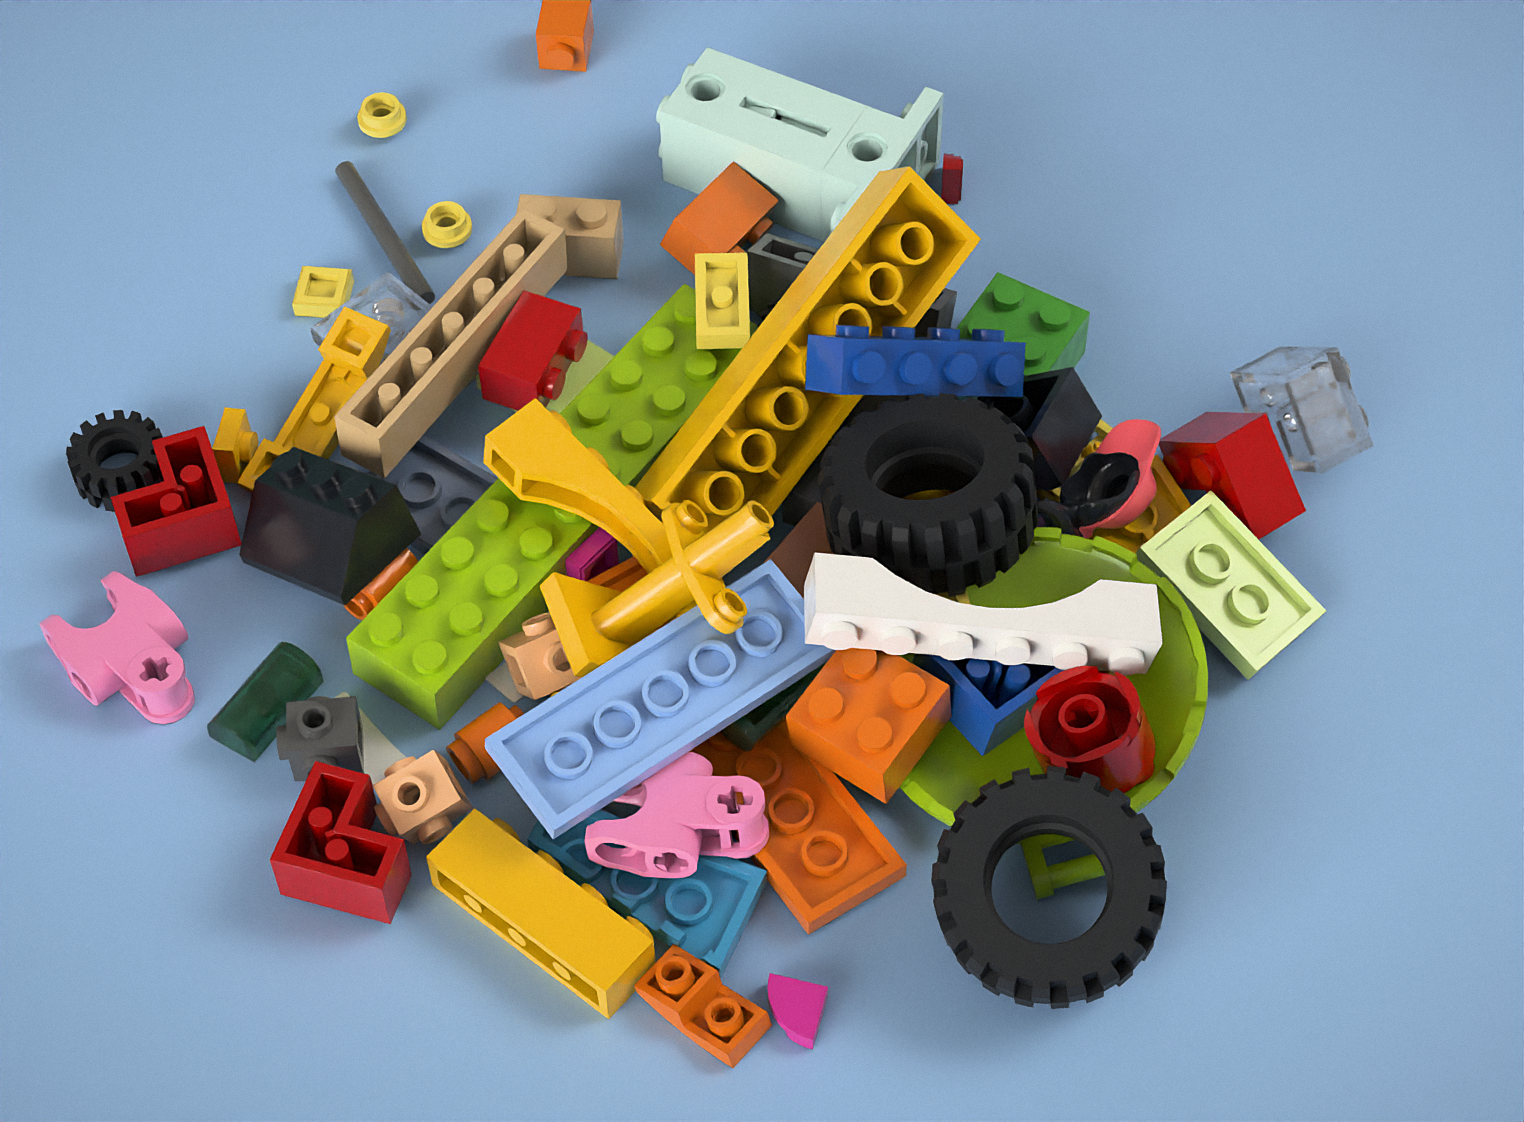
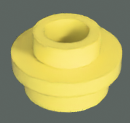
M380 92L369 95L363 100L357 119L360 129L365 134L376 138H385L400 132L406 124L407 116L404 106L394 95Z
M442 201L432 205L427 210L422 221V233L429 244L439 248H452L463 244L470 237L472 221L461 205L452 201Z

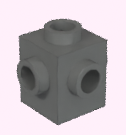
M316 696L305 701L286 702V725L277 726V750L280 760H289L295 782L307 780L315 761L364 773L363 724L356 696L342 698Z

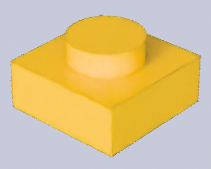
M224 408L212 447L223 482L237 483L258 449V434L251 431L246 409Z

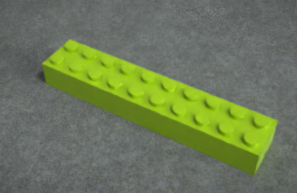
M684 283L560 414L569 424L572 434L586 448L592 447L597 450L606 460L610 472L624 486L628 484L635 488L742 348L697 349L695 289ZM751 321L750 338L758 328V325ZM498 478L346 637L353 674L440 730L486 680L485 677L494 671L504 660L498 642L523 631L522 623L526 620L549 611L540 585L553 572L567 576L565 559L593 534L599 526L577 514L548 504L520 500Z

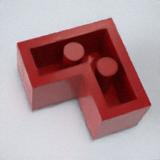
M1205 412L1164 436L1159 441L1158 445L1163 454L1162 462L1180 489L1205 490L1207 493L1211 490L1258 540L1306 511L1266 413Z
M205 426L153 440L152 444L164 481L111 497L136 577L238 547L242 544L232 507Z
M315 761L270 857V863L280 895L391 924L412 872L404 839L371 831L377 816L374 809L377 802L370 775Z

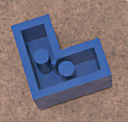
M916 653L912 660L914 665L950 685L952 717L949 720L982 756L1024 728L1026 711L1028 709L1030 713L1038 699L1036 695L1037 690L1049 678L1064 671L1050 665L1028 663L1004 665L994 660L972 658L948 660L938 655Z

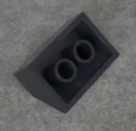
M292 447L288 452L279 455L273 461L271 467L255 480L239 556L245 564L342 605H346L421 535V532L397 485Z

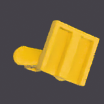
M690 500L671 504L662 511L661 517L673 557L623 592L553 572L540 585V589L574 676L584 677L654 633L694 599L705 619L718 631L724 634H732L744 624L743 617L747 614V607L742 598L733 590L725 588L719 579L771 539L768 531L774 526V521L766 508L760 503L750 500L740 510L705 533L704 528L708 526V518L697 504Z

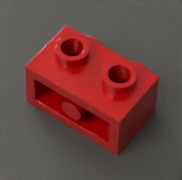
M523 290L478 365L482 399L517 411L535 398L545 408L550 400H557L563 390L567 370L573 361L579 362L587 346L588 334L583 331L581 308Z

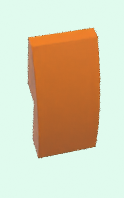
M675 944L634 985L636 992L667 1021L731 1068H734L772 1026L766 1010L724 986L718 970Z

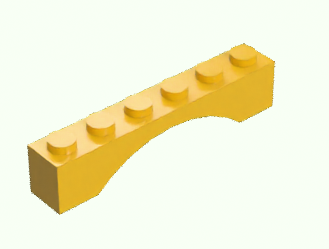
M535 398L485 435L483 463L520 500L548 504L577 514L601 527L623 544L648 574L673 557L664 524L647 509L643 496L633 486L628 484L624 486L610 472L603 456L592 447L586 448L572 434L569 424L558 412L554 410L549 412ZM723 578L719 579L723 586L726 587ZM695 599L670 618L668 623L697 606L698 604Z

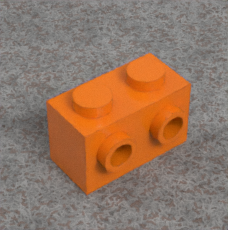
M733 161L674 218L659 245L695 275V254L745 253L742 247L748 241L754 245L765 236L774 225V222L768 217L779 200Z

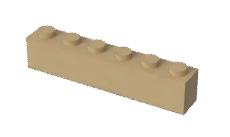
M521 208L334 416L342 456L384 479L478 373L480 361L523 290L545 296L567 271L564 228Z

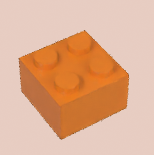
M860 648L836 650L786 715L791 746L887 804L952 717L950 685L899 655L887 654L882 650Z

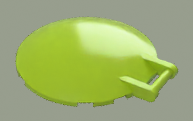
M1036 527L1033 531L1034 538L1023 555L1019 554V560L1005 574L1001 571L996 572V578L993 582L981 588H978L976 584L966 587L971 605L988 608H1025L1049 604L1080 593L1100 579L1157 585L1162 645L1146 674L1125 675L1132 682L1138 693L1156 742L1153 760L1155 769L1152 776L1144 783L1137 784L1124 793L1131 799L1130 807L1137 813L1161 794L1177 776L1197 742L1208 700V668L1201 633L1191 611L1173 585L1164 576L1160 578L1154 571L1138 561L1137 554L1099 536H1095L1094 540L1075 535L1062 534L1061 528ZM915 653L899 656L912 663ZM949 720L899 788L928 814L946 825L952 826L955 821L953 813L965 800L970 803L980 796L979 788L993 779L1000 785L1012 780L1011 772L1029 768L1030 775L1044 773L1028 741L1025 728H1022L989 753L982 756ZM1045 834L1029 837L1016 843L1021 845L1037 900L1053 896V889L1104 876L1105 872L1096 855L1090 854L1047 866L1042 851L1043 848L1075 839L1062 835Z

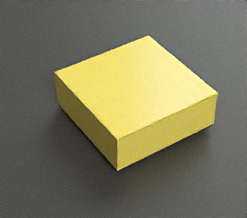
M302 266L292 302L294 315L337 319L344 306L348 308L354 284L352 269Z

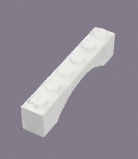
M814 553L804 583L805 644L824 645L834 650L860 648L882 650L891 655L916 653L938 655L948 660L972 658L994 660L1004 665H1019L1022 663L1050 665L1061 670L1086 665L1097 666L1098 670H1106L1113 673L1116 671L1123 675H1133L1136 673H1147L1162 645L1157 585L1100 579L1080 593L1053 603L1025 608H988L955 602L926 592L896 576L873 558Z

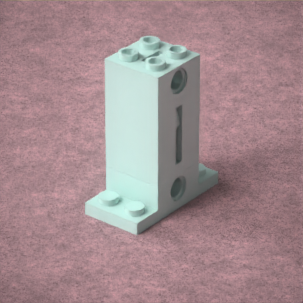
M707 47L695 64L691 63L686 67L681 83L671 96L666 95L662 99L657 110L656 121L660 124L661 134L658 155L662 159L663 181L700 194L734 161L779 200L768 217L771 221L825 242L879 171L910 166L926 183L928 182L940 163L944 93L925 87L915 103H908L903 109L901 116L897 117Z

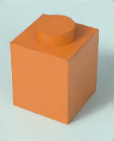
M542 0L536 29L539 69L587 71L594 34L591 0Z

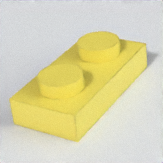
M747 253L695 254L697 349L743 348L750 339Z

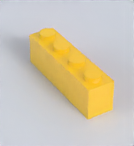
M474 808L426 856L434 887L608 1019L636 991L634 985L656 963L653 936L640 921L630 916L626 919L622 918L608 907L607 901L598 890L587 883L579 886L564 875L562 867L551 855L542 850L536 853L520 842L513 828L499 818H495L492 821Z

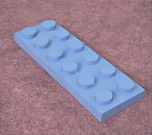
M771 559L725 587L737 593L747 607V614L743 617V626L732 634H724L715 629L705 619L697 605L485 738L486 751L552 839L563 834L826 663L836 650L827 648L824 645L805 644L804 599Z

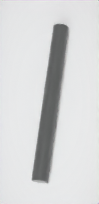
M350 161L340 163L335 169L337 177L417 305L420 307L428 306L435 299V294L353 163Z

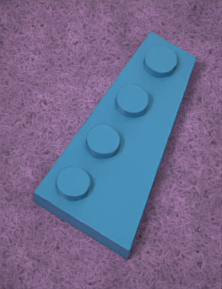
M599 809L555 839H552L540 821L537 820L527 838L529 849L535 853L542 850L551 855L562 867L564 875L579 885L583 883L591 885L602 894L608 905L624 916H630L640 921L652 935L670 947L675 944L718 970L720 979L722 978L767 884L766 870L731 857L699 855L697 870L685 878L643 877L628 871L607 868L588 859L584 841L587 826L599 820L624 818ZM603 843L612 848L628 847L614 843Z

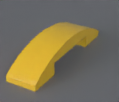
M344 306L318 349L324 358L275 440L273 442L265 438L262 440L237 481L240 487L253 492L255 480L271 467L273 461L279 455L288 452L292 447L329 459L339 444L334 416L379 367L391 332L388 325Z

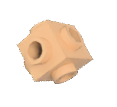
M550 612L542 613L522 623L523 631L498 642L517 692L533 700L548 694L551 697L552 692L561 691L581 679V677L574 676Z
M435 750L428 752L417 760L414 756H410L397 761L385 770L384 775L386 778L373 785L381 800V803L374 806L380 822L390 836L399 833L402 838L412 844L421 841L425 845L439 840L453 829L452 821L474 809L448 761Z

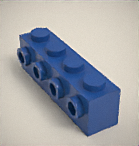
M836 325V335L808 334L805 390L840 395H915L924 393L925 396H939V393L955 394L956 396L1023 397L1026 343L1005 341V330L972 329V338H960V329L929 327L927 337H915V328L882 326V336H869L868 326Z

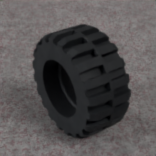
M923 393L909 395V400L898 403L894 399L880 403L878 410L872 413L865 410L854 417L850 428L844 426L833 438L831 445L824 452L820 462L821 472L818 475L819 490L830 550L836 555L873 558L896 576L932 594L948 592L949 597L965 594L966 587L975 584L978 588H981L993 582L996 578V572L1001 571L1005 574L1019 560V554L1023 555L1034 538L1033 531L1038 525V506L1032 449L1028 446L1027 437L1021 428L1012 423L1008 416L995 407L989 411L987 405L982 401L970 397L967 401L958 400L955 394L939 393V398H925ZM928 490L955 491L952 494L935 499H903V497Z
M1047 766V774L1030 775L1029 768L1011 772L1012 780L998 785L997 781L993 779L980 787V796L972 803L965 800L953 813L955 821L950 830L944 829L937 844L938 858L937 862L932 865L931 878L934 892L933 903L941 931L947 945L950 946L957 962L969 975L973 974L982 982L984 988L997 996L1002 993L1014 998L1016 1004L1032 1008L1034 1003L1051 1004V1009L1069 1008V1003L1084 999L1086 1003L1104 997V991L1114 985L1120 987L1133 976V970L1141 960H1146L1154 946V940L1158 930L1161 928L1167 890L1164 872L1165 860L1161 845H1156L1152 836L1153 827L1143 813L1137 814L1130 807L1131 799L1117 787L1111 792L1100 786L1099 777L1084 771L1081 778L1066 775V767ZM1037 835H1062L1081 842L1096 855L1105 872L1107 897L1099 918L1085 933L1067 942L1042 944L1022 938L1002 921L993 903L991 892L992 879L999 860L1016 843Z

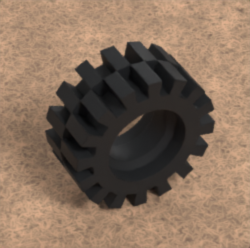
M113 410L114 419L106 420L104 412L95 415L98 424L92 426L86 420L80 425L83 435L73 432L69 439L72 447H67L66 455L73 480L83 500L88 498L89 504L95 508H98L103 501L106 511L115 512L111 497L164 481L152 444L153 440L163 438L159 427H155L153 420L147 417L143 421L141 414L135 411H131L128 419H125L123 410ZM134 453L138 455L131 463L120 468L106 469L99 467L107 458L115 454Z

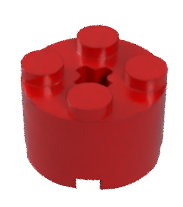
M1084 665L1064 670L1041 685L1036 692L1037 701L1030 713L1028 709L1026 711L1024 728L1028 741L1044 774H1047V766L1066 767V775L1081 778L1084 771L1099 777L1100 786L1112 792L1117 787L1123 793H1126L1137 784L1144 783L1152 776L1155 769L1153 761L1156 750L1155 737L1138 693L1132 682L1125 675L1114 671L1115 676L1099 672L1097 666Z

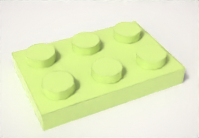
M1211 490L1143 544L1135 553L1137 554L1138 561L1154 571L1160 578L1164 576L1173 585L1191 611L1198 628L1247 680L1260 671L1326 612L1322 605Z

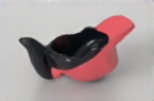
M1143 419L1126 420L1112 428L1098 449L1084 458L1080 469L1062 483L1060 503L1049 499L1037 501L1038 514L1041 515L1046 526L1061 528L1062 534L1089 539L1098 529H1117L1136 520L1147 509L1156 495L1157 486L1152 473L1151 463L1161 438V428L1156 423Z

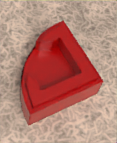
M944 153L941 199L946 204H958V201H961L963 159H961V156Z

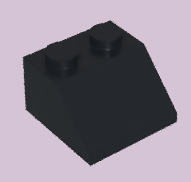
M1073 367L1024 376L1023 397L979 396L977 400L987 405L989 411L995 407L1008 416L1012 423L1021 428L1027 437L1028 446L1032 449L1036 490L1050 491L1056 489L1069 478L1072 468L1083 449L1088 445L1092 433L1102 418V414Z

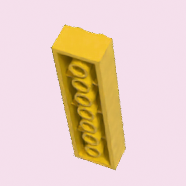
M910 166L879 171L635 486V489L643 496L647 509L662 523V511L676 502L682 503L684 500L694 502L706 514L708 526L704 528L705 533L740 510L750 500L760 503L772 516L863 396L805 390L808 334L836 335V325L868 326L869 336H882V326L914 328L979 243L981 238Z

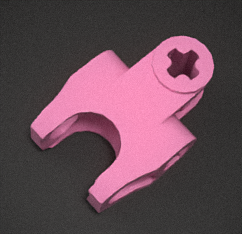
M113 571L100 580L107 591L106 597L115 610L114 614L105 623L93 628H77L68 624L59 615L53 614L39 623L46 642L64 666L71 683L93 705L98 706L115 692L119 691L144 718L152 723H174L184 718L191 711L195 702L194 690L189 680L185 677L184 661L180 654L174 650L188 640V634L176 614L151 589L135 583L119 572Z
M687 752L613 800L617 803L640 806L641 809L635 814L624 819L599 820L587 826L584 841L588 859L607 868L628 871L643 877L685 878L697 870L699 855L726 856L736 859L750 857L759 853L769 838L768 820L763 814L765 810L764 791L759 783L749 777L739 775L729 777L712 776L713 767L705 757L693 752ZM736 792L743 793L744 805L737 804ZM731 830H738L739 843L733 842ZM603 843H614L628 847L612 848Z

